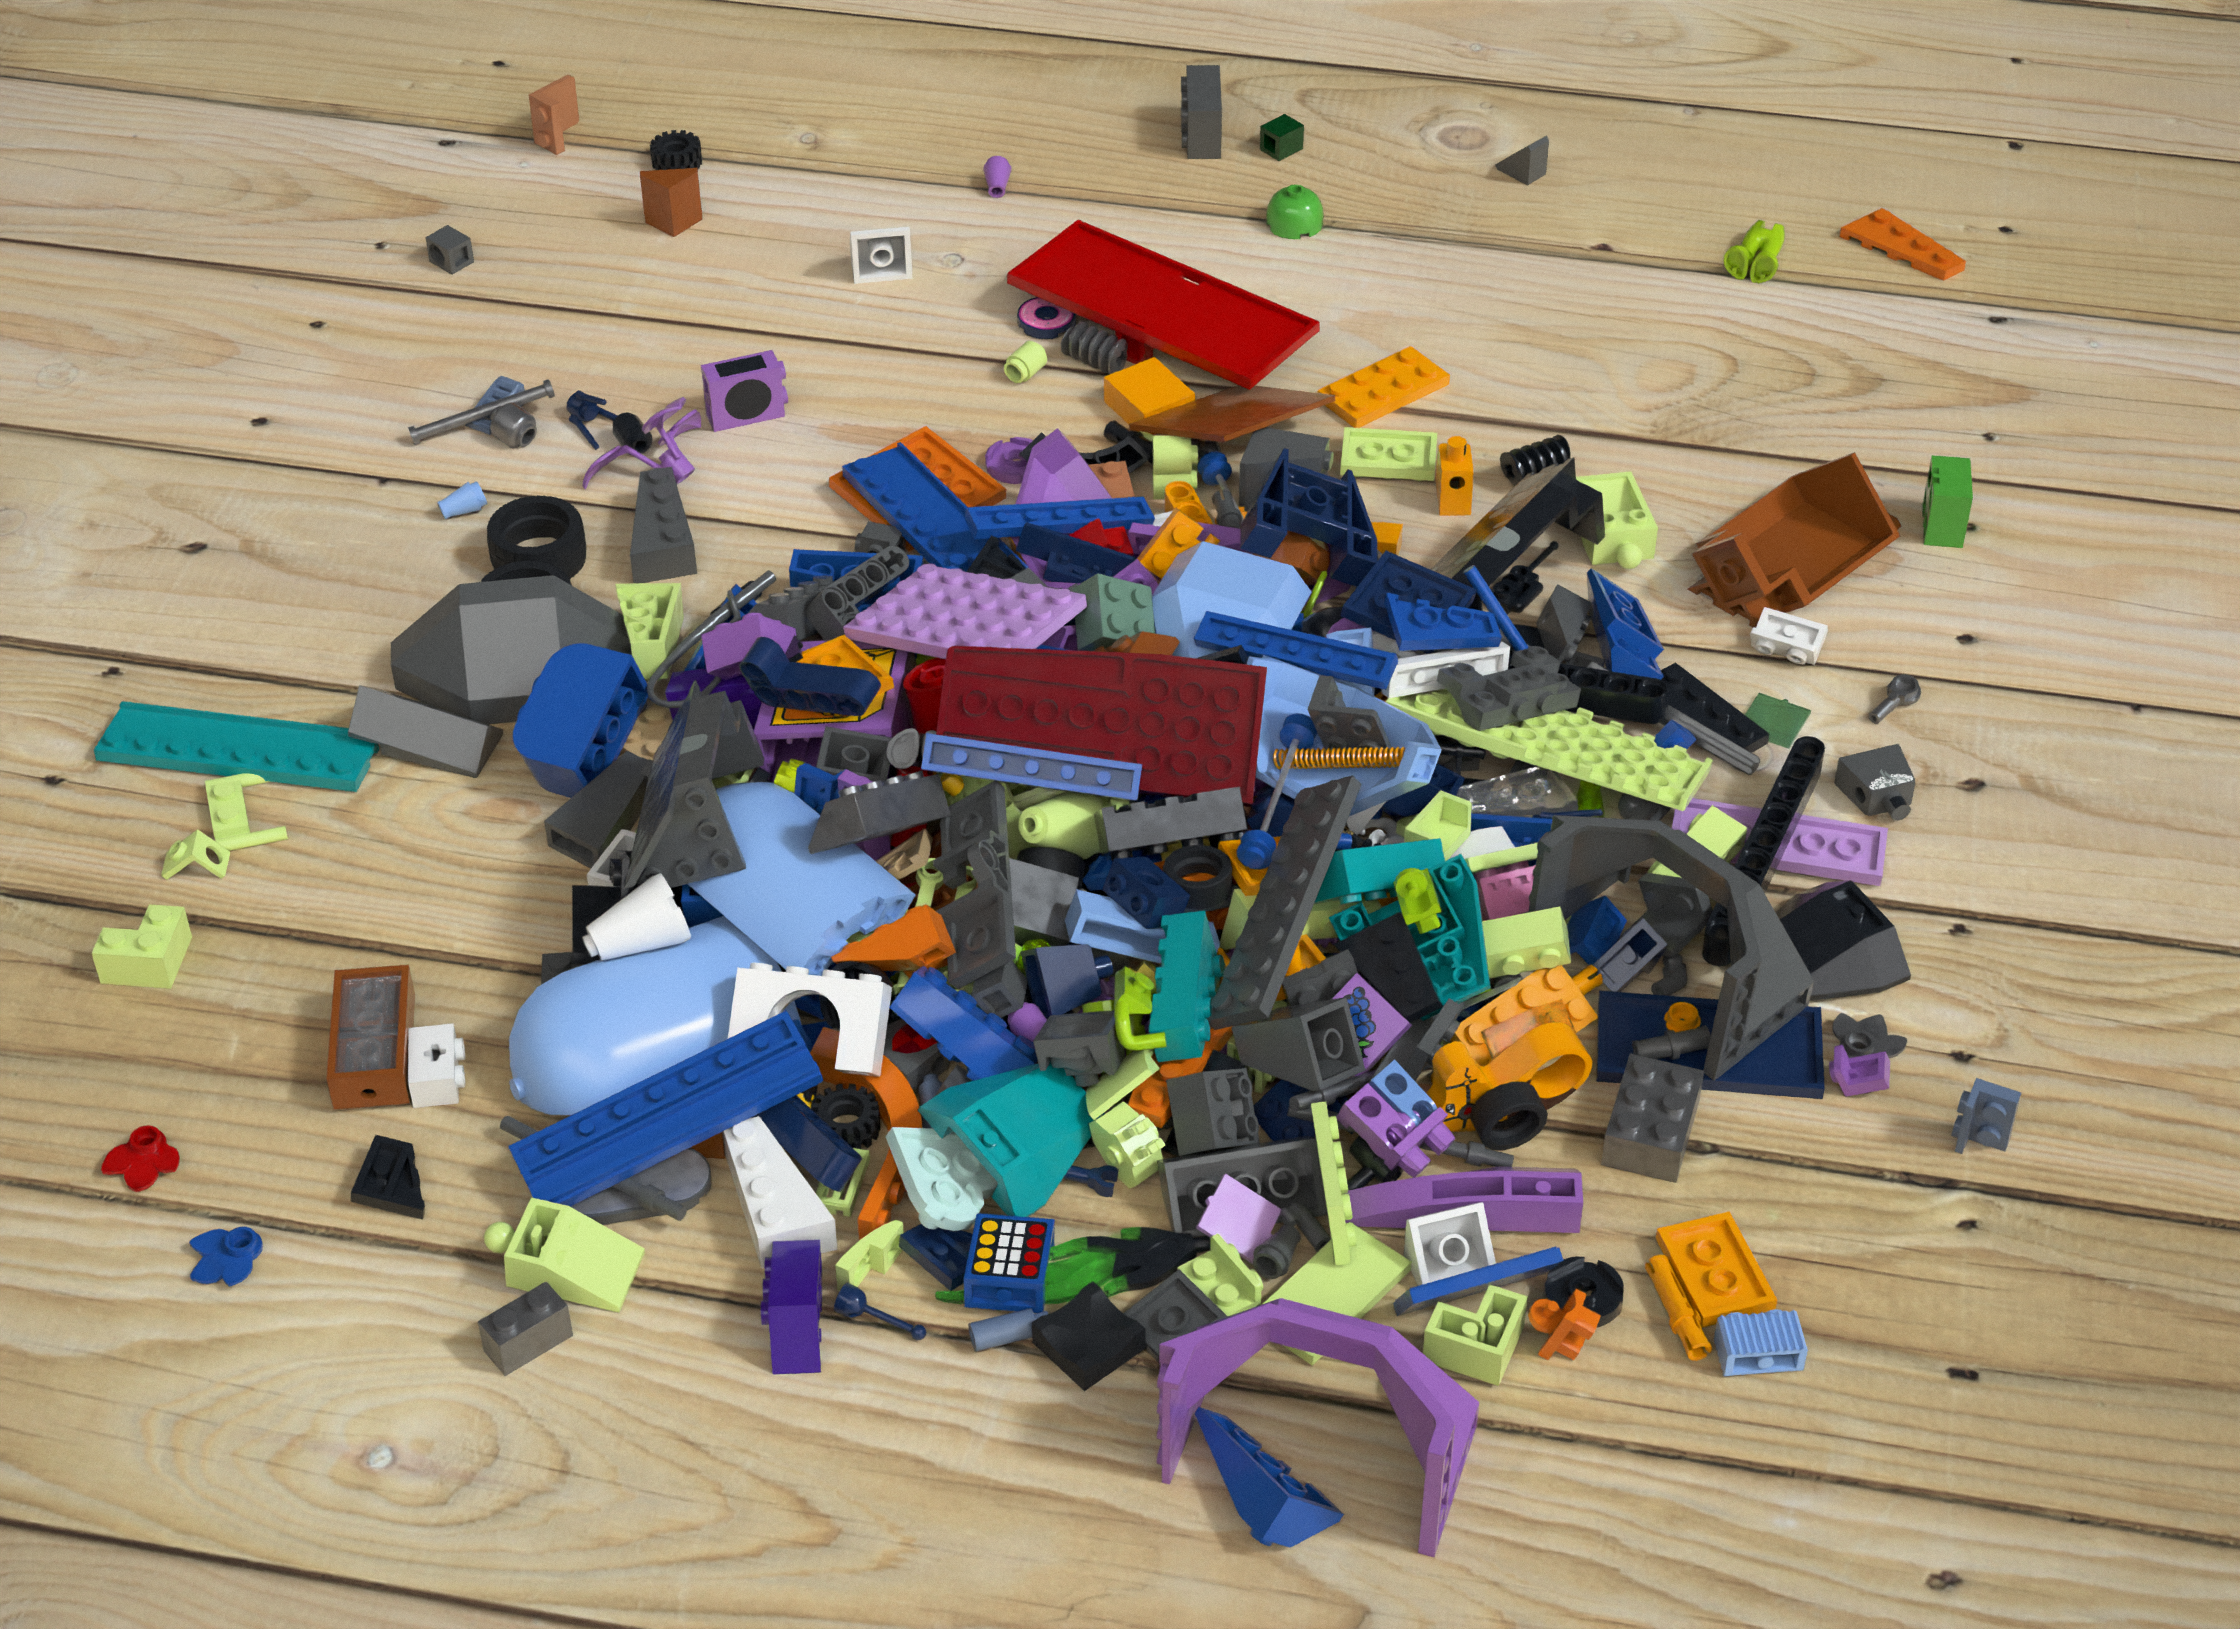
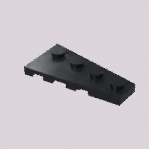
M1676 662L1661 670L1664 676L1661 680L1668 685V705L1751 753L1768 744L1769 733Z

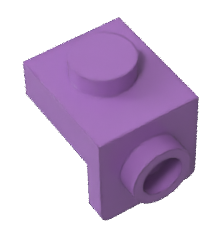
M1843 1045L1834 1047V1060L1829 1062L1830 1076L1834 1083H1839L1845 1097L1889 1089L1890 1060L1886 1051L1849 1058Z

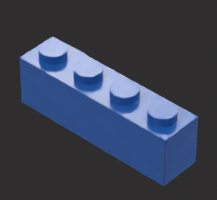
M922 966L915 971L889 1007L923 1038L929 1040L934 1037L939 1041L936 1046L940 1050L939 1052L949 1061L965 1064L968 1070L966 1076L972 1081L1038 1063L1032 1041L1021 1035L1017 1037L1007 1030V1024L1003 1019L993 1013L986 1014L976 1006L977 1001L974 997L963 990L957 992L946 983L947 978L935 968L929 967L927 969L925 966Z

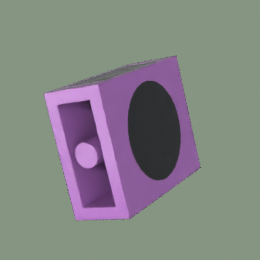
M773 350L701 365L706 416L714 432L785 417L784 404L788 403V395L785 386H782V379H786V371L783 361H777Z

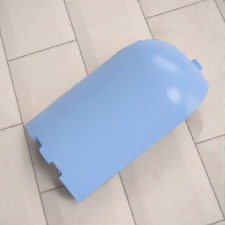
M771 782L735 783L716 789L745 860L746 869L688 883L690 887L785 970L787 966L809 969L808 975L822 976L823 970L828 969L833 962L831 957L842 951L843 947L848 944L846 940L851 935L859 931L866 935L881 925L891 924L902 918L915 897L911 890L855 844L810 854L808 846L820 815L793 792Z
M725 916L689 928L691 938L684 943L603 961L599 959L562 972L538 986L518 1010L509 1036L510 1068L513 1077L509 1081L511 1092L517 1101L520 1100L533 1110L549 1115H573L728 1039L737 967L750 969V963H764L772 965V971L781 972V969L771 956ZM793 1001L783 1012L787 1010L792 1020L798 1019L801 1023L795 1002Z

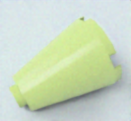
M1066 791L1025 809L1020 815L1018 829L1022 838L1029 843L1039 847L1066 850L1075 853L1085 860L1100 852L1094 814L1103 808L1102 805L1105 804L1099 796Z

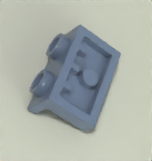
M1976 1078L1971 1092L1963 1091L1957 1108V1112L1963 1114V1116L1958 1114L1951 1135L1958 1138L1955 1152L1963 1154L1968 1139L2006 1152L2021 1092Z

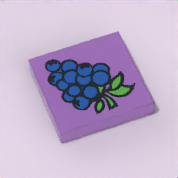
M1356 973L1332 999L1347 997L1365 1066V1071L1355 1075L1358 1076L1367 1073L1412 1025L1368 982Z

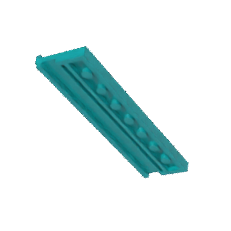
M122 701L119 704L120 709L94 748L96 761L221 776L248 773L258 775L265 781L357 792L370 768V759L380 749L379 744L348 737L349 728Z

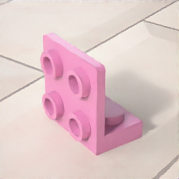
M1527 860L1473 874L1478 885L1483 921L1529 911V895L1532 891L1533 870L1536 865L1529 867Z

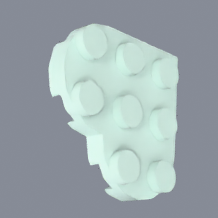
M892 1127L885 1137L908 1196L919 1213L918 1218L921 1224L928 1229H936L938 1227L951 1231L970 1229L976 1220L977 1213L980 1212L984 1205V1199H988L998 1185L997 1181L954 1131L941 1139L933 1128Z

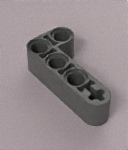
M897 546L886 547L824 588L806 608L808 620L822 638L826 641L845 635L843 627L860 613L857 607L886 589L887 585L893 583L909 567L908 556Z

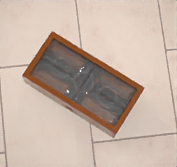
M409 964L335 970L326 1078L334 1110L410 1104L408 1028L414 1027L415 991Z

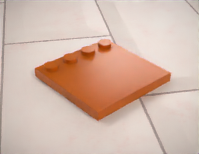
M927 426L872 454L875 455L896 448L897 443L901 442L967 507L993 506L1006 499L1005 487ZM842 471L829 477V487L870 521L891 525L843 477ZM905 539L906 550L908 552L914 550L911 544Z

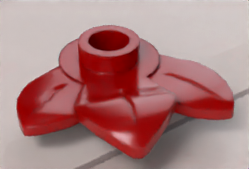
M146 1125L135 1129L131 1133L128 1143L114 1147L107 1154L102 1163L101 1171L104 1175L124 1174L128 1188L134 1192H140L148 1189L156 1182L159 1172H175L180 1163V1156L176 1148L167 1144L165 1135L158 1128Z

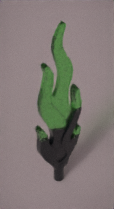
M1130 1227L1121 1230V1239L1105 1236H1086L1053 1246L1050 1249L1048 1261H1061L1048 1263L1045 1285H1047L1045 1286V1304H1059L1071 1301L1083 1287L1092 1281L1099 1287L1107 1283L1104 1286V1293L1107 1297L1157 1285L1176 1272L1177 1267L1196 1258L1197 1253L1210 1251V1237L1205 1235L1193 1238L1191 1233H1175L1150 1227ZM964 1290L937 1291L935 1293L936 1299L939 1301L964 1304Z

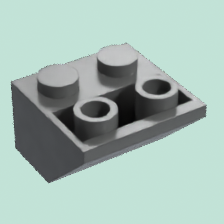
M1247 1068L1205 1071L1166 1080L1179 1156L1260 1143L1258 1135L1259 1124L1254 1112L1251 1095L1252 1084L1248 1078Z

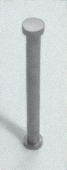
M547 379L540 386L417 428L413 425L408 427L414 445L420 443L421 439L491 416L498 406L512 402L520 406L546 396L549 398L555 397L550 380Z

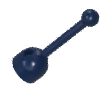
M850 1283L844 1284L836 1298L834 1312L845 1317L854 1318L865 1312L911 1333L912 1338L915 1340H922L926 1336L927 1331L923 1325L917 1324L913 1326L867 1305L864 1291Z

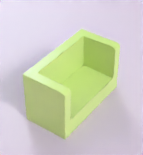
M1440 791L1405 828L1404 842L1441 838L1444 858L1447 861L1470 836L1471 802Z

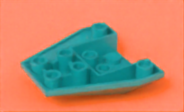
M1462 854L1428 869L1442 912L1437 913L1441 926L1420 934L1415 922L1408 925L1443 1007L1448 999L1459 1004L1491 988L1478 885ZM1397 900L1368 914L1361 901L1330 916L1329 920L1341 941L1398 912L1402 913ZM1442 1008L1426 1016H1423L1420 1019L1424 1021L1436 1014H1439Z
M1039 1063L948 1087L918 1109V1112L941 1139L954 1131L997 1181L998 1185L991 1197L1007 1216L1029 1217L1045 1206L1092 1136L1089 1123L1093 1119L1087 1109L1086 1091L1081 1086L1076 1085V1080L1072 1075L1066 1076L1064 1068L1056 1069L1051 1064H1049L1045 1071H1040Z

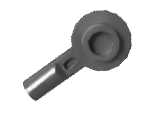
M1907 674L1894 677L1887 686L1888 697L1869 713L1870 721L1878 724L1898 705L1916 703L1921 696V688L1917 679Z

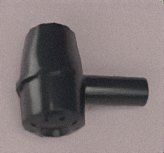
M1360 1135L1350 1146L1349 1152L1363 1168L1347 1181L1348 1191L1363 1188L1374 1178L1380 1183L1397 1181L1404 1170L1399 1165L1391 1171L1384 1164L1385 1160L1376 1155Z

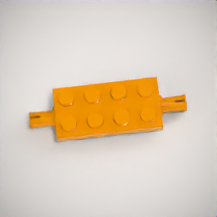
M1562 965L1554 968L1538 969L1521 980L1516 986L1508 989L1463 1020L1451 1041L1464 1043L1473 1059L1480 1066H1485L1525 1033L1540 1025L1553 1022L1565 1023L1577 1033L1598 1018V1015L1584 995L1603 983L1602 975L1600 973L1593 979H1588L1590 975L1598 971L1593 965H1587L1573 977L1568 975ZM1434 1072L1431 1074L1432 1084L1434 1081Z

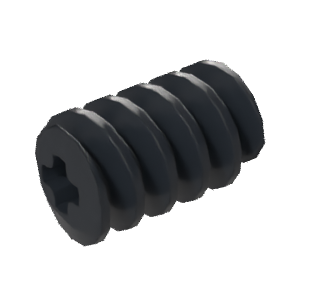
M1558 434L1553 436V438H1546L1542 442L1537 441L1520 449L1516 448L1510 452L1502 453L1500 465L1504 475L1516 486L1527 474L1532 472L1534 474L1539 473L1543 468L1554 464L1561 465L1570 459V447L1567 440Z

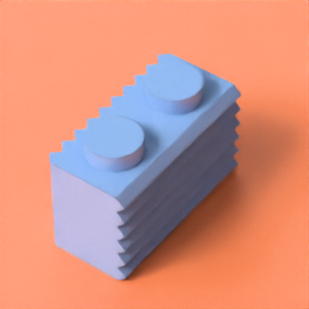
M1774 1309L1766 1313L1761 1312L1758 1315L1755 1313L1748 1315L1746 1313L1734 1312L1725 1317L1721 1315L1717 1318L1714 1344H1716L1723 1376L1804 1370L1808 1349L1798 1314L1795 1310L1787 1312L1786 1310Z

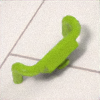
M1125 966L1122 970L1116 972L1114 985V1019L1119 1043L1130 1051L1167 1047L1165 1032L1132 1035L1129 1014H1150L1152 1012L1153 994H1157L1156 986L1147 976L1140 972L1135 973Z

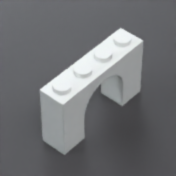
M750 963V969L737 967L728 1038L782 1013L791 1002L802 996L822 995L833 1003L840 1019L835 1069L848 1074L881 1076L892 992L891 986L881 982V976L859 974V980L846 979L844 972L823 970L822 976L808 975L809 969L794 966H787L786 972L772 971V965L764 963Z

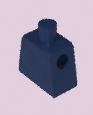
M1089 944L1039 947L1020 952L1033 1004L1039 1007L1046 1019L1050 1015H1062L1099 997L1102 993L1099 980L1113 975V965L1107 955L1094 958Z

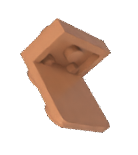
M565 75L529 94L534 143L555 155L565 151L563 131L579 122L575 78L571 75Z

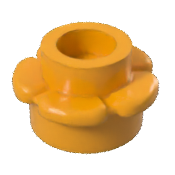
M1687 1002L1674 1003L1664 1016V1020L1667 1021L1666 1027L1669 1030H1674L1675 1033L1695 1029L1701 1024L1697 1008Z

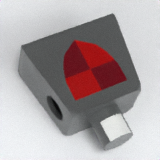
M903 1019L887 1024L883 1055L899 1068L908 1080L915 1095L919 1093V1086L924 1082V1076L936 1074L939 1077L948 1069L950 1061L939 1052L940 1050L936 1046L939 1041L934 1037L929 1040L923 1038Z

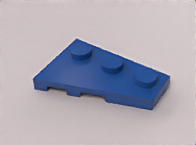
M1386 593L1384 604L1399 651L1500 646L1502 636L1494 613L1454 605L1448 609L1430 606V601L1417 599L1416 603L1398 600L1399 595Z

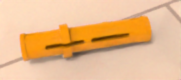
M1665 1255L1651 1257L1649 1259L1650 1263H1645V1269L1670 1318L1669 1326L1672 1332L1680 1337L1690 1360L1698 1361L1708 1356L1706 1352L1711 1353L1712 1346L1702 1330V1319L1698 1311L1693 1310L1668 1257Z

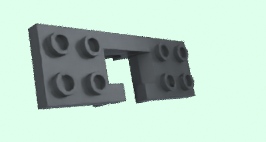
M996 780L949 806L951 815L940 819L942 856L933 860V867L943 873V883L952 890L967 882L966 866L969 864L973 868L971 873L978 883L977 889L936 911L942 915L956 953L947 957L948 982L957 989L1016 958L1005 788Z

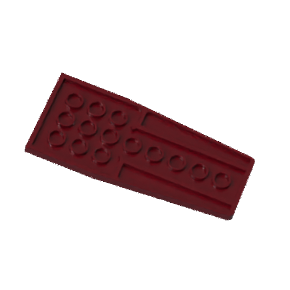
M951 646L946 654L936 735L1142 764L1138 793L1188 798L1195 793L1240 787L1243 806L1252 807L1267 667L1164 654Z

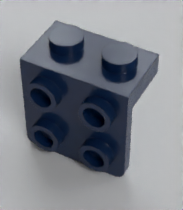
M1281 1079L1253 1105L1258 1124L1272 1141L1301 1136L1316 1138L1314 1122L1287 1116L1290 1098L1310 1091L1309 1089ZM1347 1095L1337 1098L1333 1104L1327 1106V1110L1339 1113L1349 1098Z

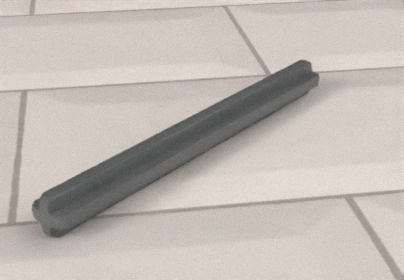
M1590 662L1586 666L1587 668L1610 671L1596 662ZM1668 705V716L1660 724L1665 726L1672 719L1694 735L1697 739L1694 742L1696 745L1748 775H1752L1757 770L1760 763V758L1757 755Z

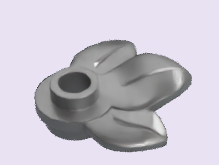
M1840 1013L1833 1022V1033L1840 1041V1045H1843L1849 1058L1886 1051L1890 1059L1902 1053L1907 1044V1038L1888 1035L1887 1026L1881 1014L1856 1022L1847 1014Z

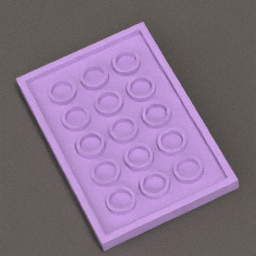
M925 564L918 567L917 571L908 578L900 581L886 595L879 597L865 611L858 613L843 629L845 635L850 640L946 659L947 650L951 646L1036 649L1087 607L1085 594L1070 592L1068 589L1043 587L1041 584H1027L1016 582L1014 579H1000L990 577L987 574H974L963 572L961 569H947L937 567L934 564Z

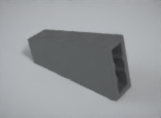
M626 751L544 821L548 846L591 869L621 829L631 831L639 818L648 780L640 772L645 766L647 759Z

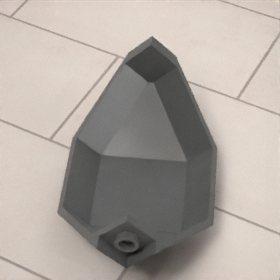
M552 575L457 585L391 642V669L396 690L436 708L486 724H499L517 721L520 708L526 704L532 692L534 680L540 676L547 661L558 650L568 645L585 643L632 655L622 614Z

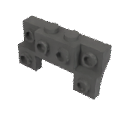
M1530 646L1528 649L1513 652L1510 662L1511 665L1516 667L1513 669L1482 676L1475 671L1473 666L1457 663L1454 666L1439 669L1436 680L1456 700L1464 722L1478 731L1577 707L1581 688L1570 682L1568 677L1558 673L1561 661L1548 654L1545 648L1539 646Z

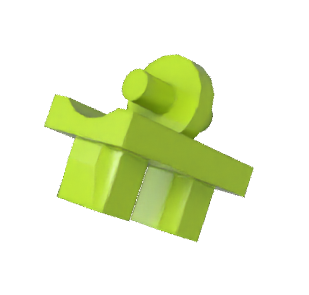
M1409 868L1401 871L1393 883L1406 924L1409 925L1415 922L1420 934L1441 926L1437 913L1442 912L1428 869Z

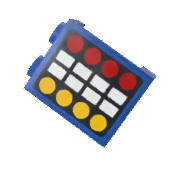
M977 1213L964 1274V1307L1005 1311H1021L1031 1308L1033 1313L1044 1312L1045 1278L1050 1253H1054L1055 1219Z

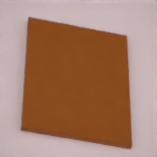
M1237 385L1130 423L1129 429L1227 442L1335 401V395L1254 386L1248 390Z

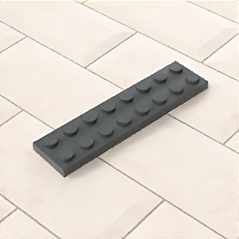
M1353 775L1331 780L1310 788H1304L1295 797L1294 807L1289 819L1283 826V833L1278 846L1272 853V862L1268 867L1265 877L1260 882V889L1253 906L1248 912L1246 924L1236 941V948L1230 963L1224 970V977L1218 992L1212 999V1015L1207 1020L1214 1030L1269 1018L1361 787V783Z

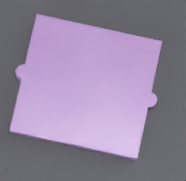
M1224 1174L1213 1195L1205 1200L1207 1207L1196 1229L1209 1237L1218 1233L1227 1244L1231 1243L1235 1246L1240 1257L1253 1264L1255 1248L1272 1236L1271 1231L1280 1215L1281 1209L1229 1175Z

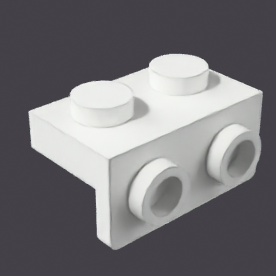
M1764 607L1756 628L1753 627L1750 632L1751 647H1755L1757 651L1766 655L1775 653L1785 656L1796 664L1808 663L1815 665L1828 632V625Z

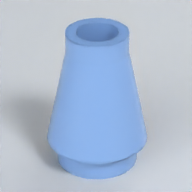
M476 481L471 484L469 482L465 483L437 503L444 518L447 519L457 515L481 511V507L487 505V500Z

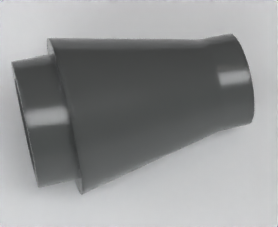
M1283 1225L1278 1232L1255 1248L1253 1266L1261 1276L1267 1279H1276L1288 1272L1297 1244L1301 1240L1299 1231L1291 1225Z

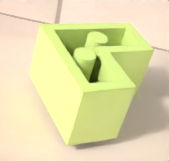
M149 904L138 930L103 927L92 951L100 984L171 989L192 939L185 908Z
M1489 1284L1477 1313L1438 1301L1425 1329L1423 1354L1439 1367L1499 1386L1524 1328L1528 1296Z

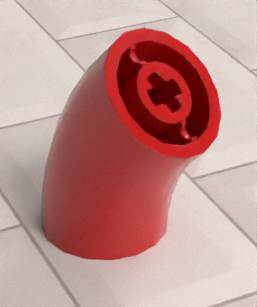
M933 658L913 668L903 680V687L913 717L912 728L917 730L918 733H926L930 730L937 731L946 659Z

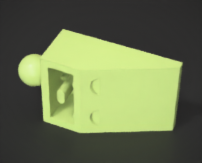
M1632 472L1576 477V480L1601 492L1603 496L1605 538L1596 545L1582 537L1583 546L1591 564L1618 562L1623 568L1633 569L1642 560L1654 559L1658 526Z
M532 1197L516 1231L508 1223L495 1222L488 1226L484 1233V1242L489 1250L495 1253L506 1252L504 1264L507 1287L529 1292L542 1283L547 1282L563 1300L620 1313L645 1254L643 1247L570 1206Z

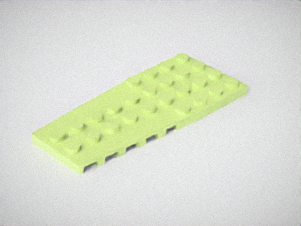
M1447 689L1393 697L1386 700V703L1428 724L1433 735H1445L1456 739L1464 746H1476L1488 750L1493 756L1505 759L1511 757L1680 811L1686 809L1709 774L1713 759L1709 757L1705 759V762L1690 758L1689 754L1686 753L1687 749L1678 745L1665 749L1658 747L1654 742L1655 736L1645 732L1642 736L1633 737L1623 732L1624 724L1611 720L1609 725L1592 721L1594 713L1581 707L1577 709L1576 714L1562 710L1478 731L1464 722L1456 700Z

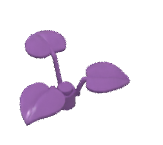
M681 397L671 402L664 409L651 416L642 427V431L645 434L656 427L661 435L658 444L662 446L666 443L669 448L659 457V460L662 462L660 465L627 445L617 446L592 463L584 476L582 486L586 490L590 479L601 468L618 456L626 453L633 455L652 468L672 467L676 484L681 483L695 471V468L679 450L674 438L685 431L701 428L700 413L696 409L692 410L665 432L663 428L664 421L681 410L686 399Z

